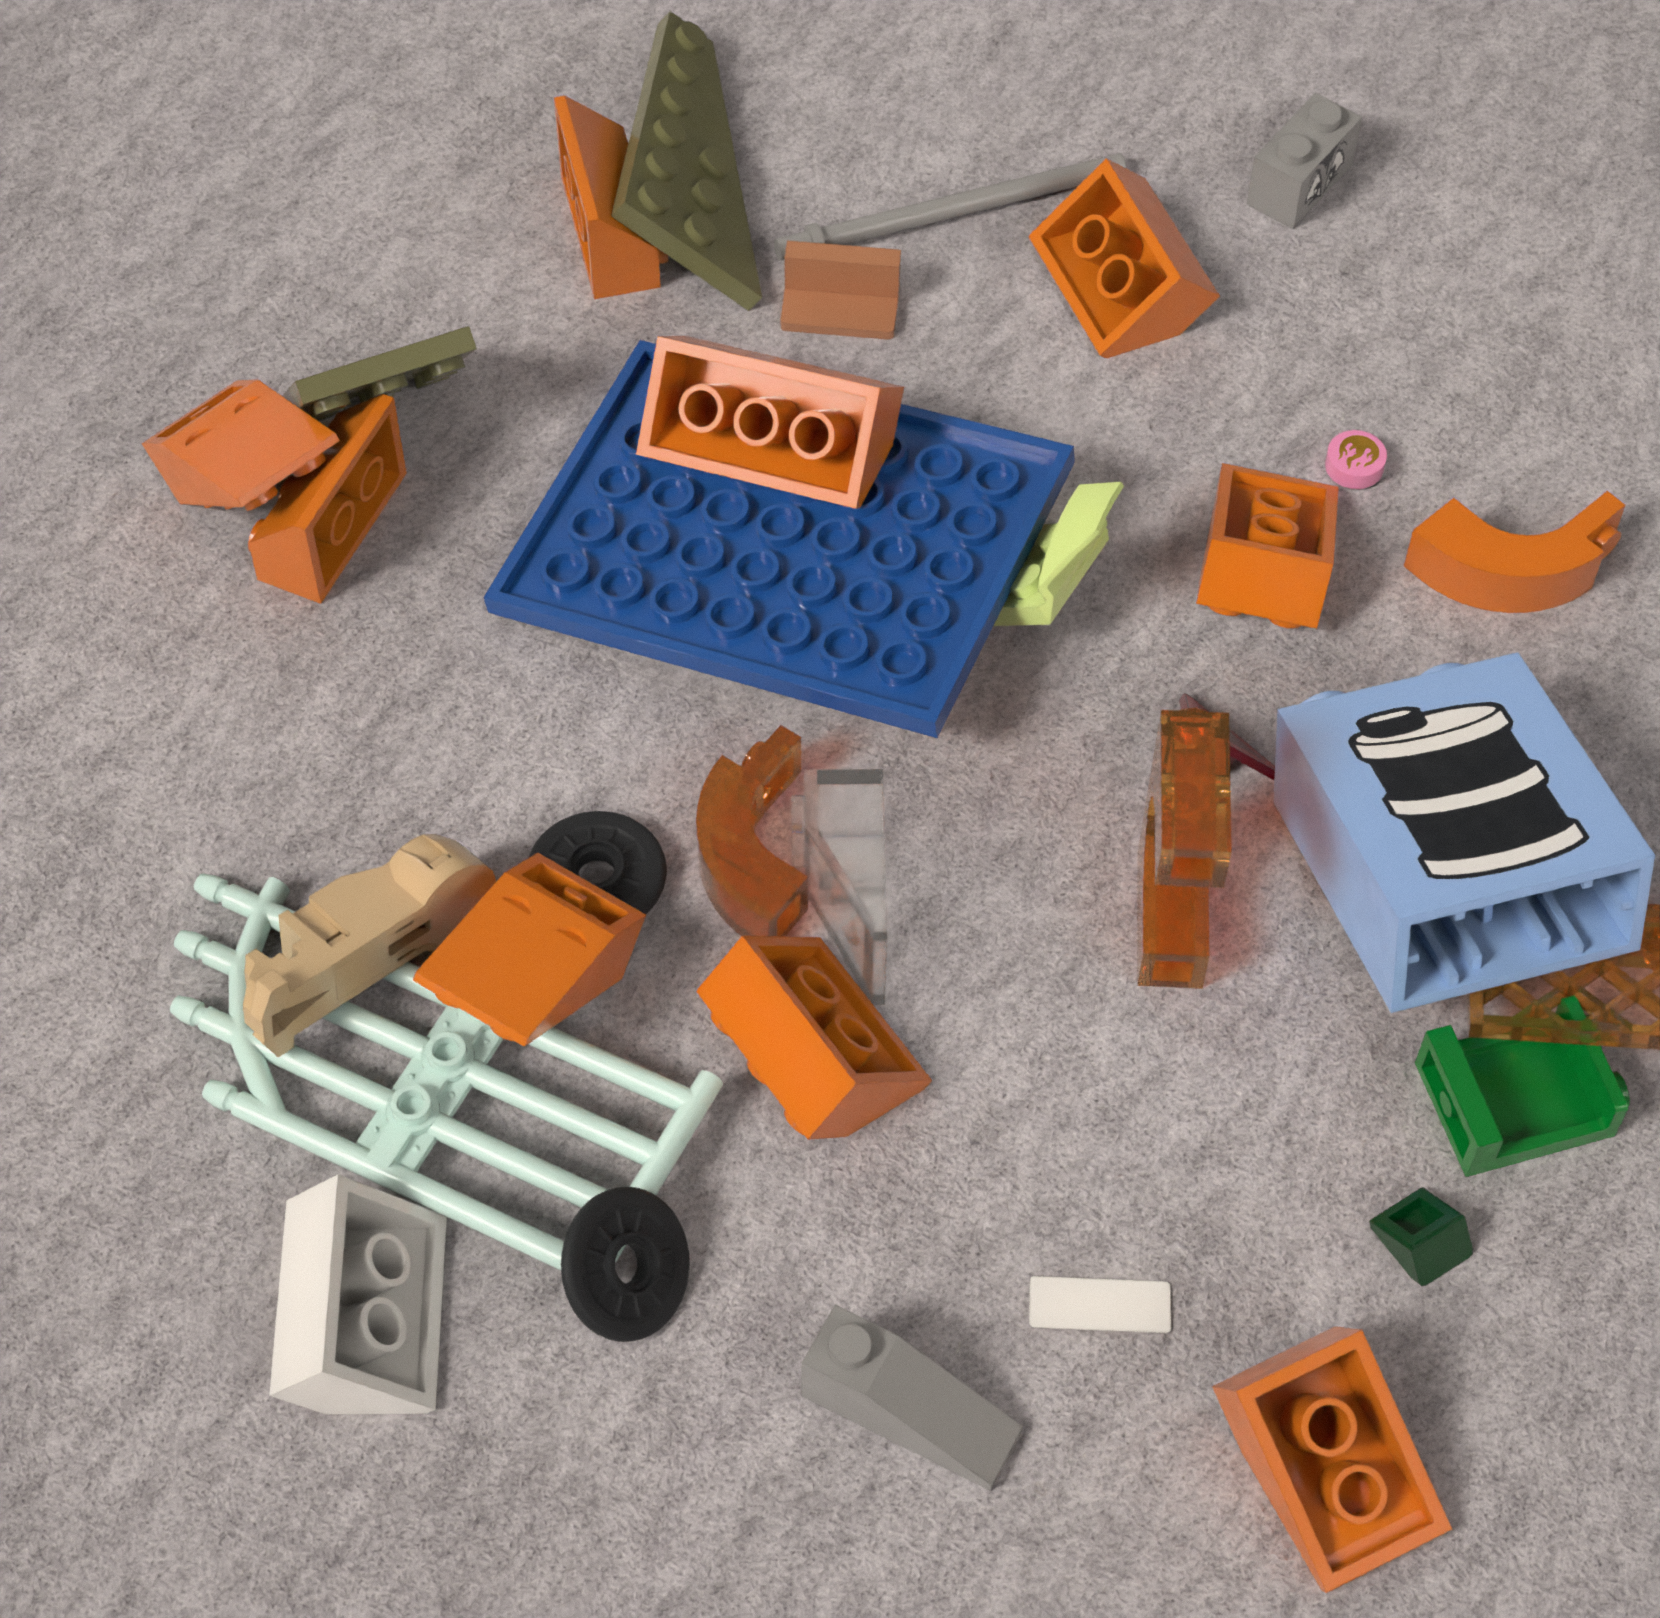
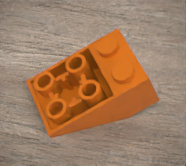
M253 379L235 381L143 442L142 445L179 504L203 505L204 508L222 506L226 510L234 507H245L249 511L260 507L275 497L278 493L275 485L293 473L295 477H301L322 465L327 459L323 452L340 440L336 433L260 380Z
M536 853L507 870L415 972L413 981L435 993V996L442 1003L450 1007L460 1008L487 1024L499 1037L517 1042L525 1047L622 980L646 914L540 853Z

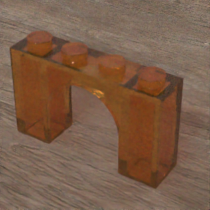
M1200 708L1161 710L1137 852V986L1203 989L1209 961V887L1224 888L1232 852L1229 713L1207 712Z

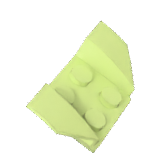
M1122 482L1078 485L1063 510L1058 523L1043 525L1023 567L1010 588L1011 592L994 626L1050 625L1109 540L1106 517L1124 488Z

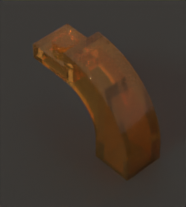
M782 725L776 729L765 743L763 741L756 742L747 752L741 766L722 755L708 774L700 792L697 805L698 862L703 886L715 910L741 936H786L808 911V876L772 854L763 846L755 834V828L762 816L801 773V737Z

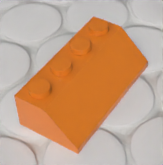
M658 336L636 455L858 509L863 504L893 446L904 386L694 337Z

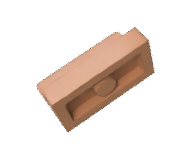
M787 240L785 251V291L780 318L781 329L791 332L892 339L895 333L900 292L901 250Z

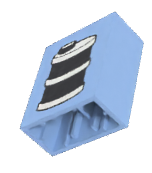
M1518 652L1466 665L1444 663L1428 669L1419 676L1347 693L1342 691H1325L1309 697L1301 704L1277 709L1273 803L1390 1013L1640 950L1655 854Z

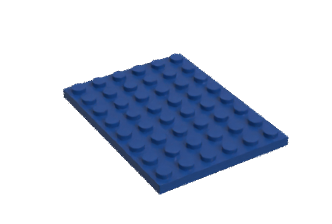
M639 340L483 597L488 613L938 738L1011 592L1010 588L1023 567L1075 463L1074 446L901 404L893 446L861 507L855 509L636 455L656 348L655 343Z

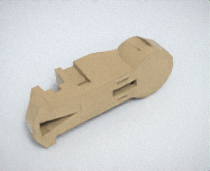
M423 834L403 845L385 865L341 876L310 895L309 904L293 914L286 910L278 915L282 953L280 952L270 958L259 950L254 949L246 954L245 958L246 992L243 1001L245 1023L254 1031L252 1035L278 1058L294 1048V1036L422 952L426 950L435 951L496 883L494 871L456 840L437 834Z

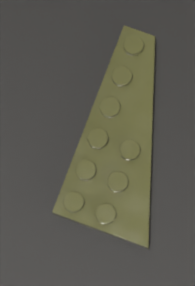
M669 11L656 27L611 216L749 311L762 299V293L714 44L696 24L684 21Z

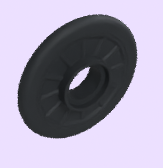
M590 811L562 819L548 828L539 837L529 854V857L536 853H540L578 876L580 869L591 861L607 862L614 869L612 876L601 883L592 884L644 914H647L658 902L667 877L665 855L656 837L638 821L614 812Z
M636 1187L612 1188L590 1199L571 1222L565 1236L561 1254L562 1283L572 1310L578 1319L595 1334L617 1342L636 1341L654 1334L675 1314L682 1302L688 1284L690 1256L686 1235L673 1210L655 1194ZM625 1245L631 1247L637 1258L635 1275L627 1283H624L618 1277L615 1269L617 1253Z

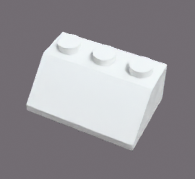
M339 1174L286 1200L269 1396L326 1415L427 1414L436 1410L446 1216Z

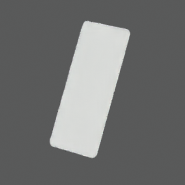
M1033 1276L1030 1278L1029 1324L1033 1328L1168 1333L1171 1330L1170 1284L1166 1281Z

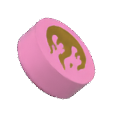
M1361 430L1345 431L1336 435L1329 443L1325 468L1329 477L1343 487L1350 489L1368 488L1381 479L1386 464L1387 451L1381 440L1371 433Z

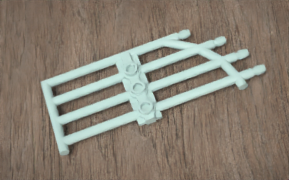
M200 874L194 883V890L213 903L218 904L221 902L224 908L248 918L236 949L217 941L209 942L208 937L194 931L181 930L174 940V947L185 956L196 961L201 959L204 965L229 976V1014L212 1006L206 1008L203 1002L193 997L181 995L175 997L170 1006V1012L181 1022L192 1027L197 1025L200 1031L232 1046L250 1092H238L237 1087L229 1083L209 1080L202 1091V1097L224 1112L230 1110L233 1116L560 1271L563 1240L417 1172L435 1143L439 1141L580 1208L594 1196L608 1190L452 1118L471 1088L473 1087L643 1165L630 1187L644 1189L657 1195L723 1086V1082L718 1076L709 1071L702 1070L689 1088L555 1027L528 1044L674 1110V1115L656 1142L487 1065L503 1041V1038L496 1035L487 1024L460 1008L450 1007L442 1003L435 996V993L414 982L415 972L420 967L407 962L382 979L446 1007L427 1037L349 1001L322 1018L411 1059L393 1088L389 1089L296 1045L278 1058L252 1035L254 1031L245 1023L243 1001L246 992V954L254 949L262 952L271 929L280 932L278 915L286 910H289L292 914L296 912L283 906L290 890L282 881L269 877L261 892L256 894L239 885H229L227 880L219 876ZM267 1062L376 1112L357 1142L354 1143L286 1111ZM623 1246L617 1253L615 1263L621 1255L622 1251L624 1250L625 1246Z

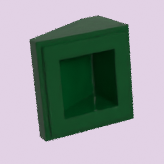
M1423 1187L1369 1220L1373 1232L1406 1273L1420 1286L1428 1285L1467 1260L1473 1253L1466 1217Z

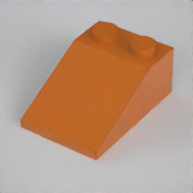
M1222 463L1200 574L1196 604L1208 606L1214 612L1226 616H1237L1243 613L1267 618L1273 624L1284 628L1306 626L1317 629L1334 565L1339 487Z
M1334 1326L1212 1386L1244 1458L1322 1592L1328 1593L1452 1530L1363 1330Z

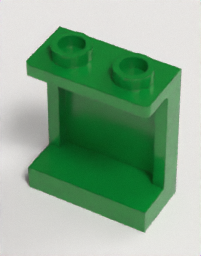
M1575 995L1561 998L1555 1013L1549 1017L1461 1040L1457 1039L1451 1025L1428 1030L1424 1035L1415 1060V1065L1465 1177L1615 1137L1630 1104L1629 1091L1624 1078L1619 1072L1611 1070L1602 1051V1037L1597 1022L1591 1015H1585Z

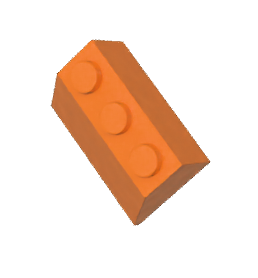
M565 95L554 97L561 179L594 299L661 288L659 264L668 263V255L611 216L628 148L624 127Z
M1107 158L1028 236L1097 352L1106 359L1179 336L1220 297L1146 178Z
M381 394L337 413L328 428L336 433L340 441L323 452L327 458L326 461L301 477L290 475L286 478L280 489L278 501L265 519H260L256 522L249 536L248 549L251 552L257 580L320 604L323 602L407 474L394 397L386 394Z
M742 935L696 990L710 1009V1016L715 1026L721 1032L731 1037L747 1058V1066L751 1074L762 1084L768 1086L785 1109L784 1115L788 1123L797 1132L804 1135L807 1140L848 1137L925 1090L933 1081L820 937Z

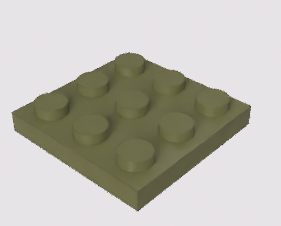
M466 326L297 380L282 396L317 421L336 416L339 411L345 409V406L351 404L350 399L356 397L359 398L360 403L381 394L394 397L395 393L402 391L401 388L409 386L407 382L414 379L416 388L420 389L450 379L451 375L458 373V370L466 367L463 359L474 352L477 347L470 327Z

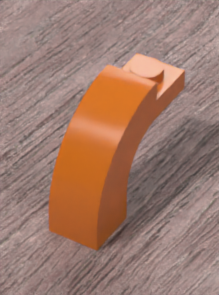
M1606 491L1562 527L1544 534L1519 535L1502 531L1487 524L1453 498L1413 529L1404 567L1442 595L1478 609L1504 613H1528L1555 608L1569 603L1592 589L1602 559L1615 548L1621 538V532L1617 529L1626 505Z

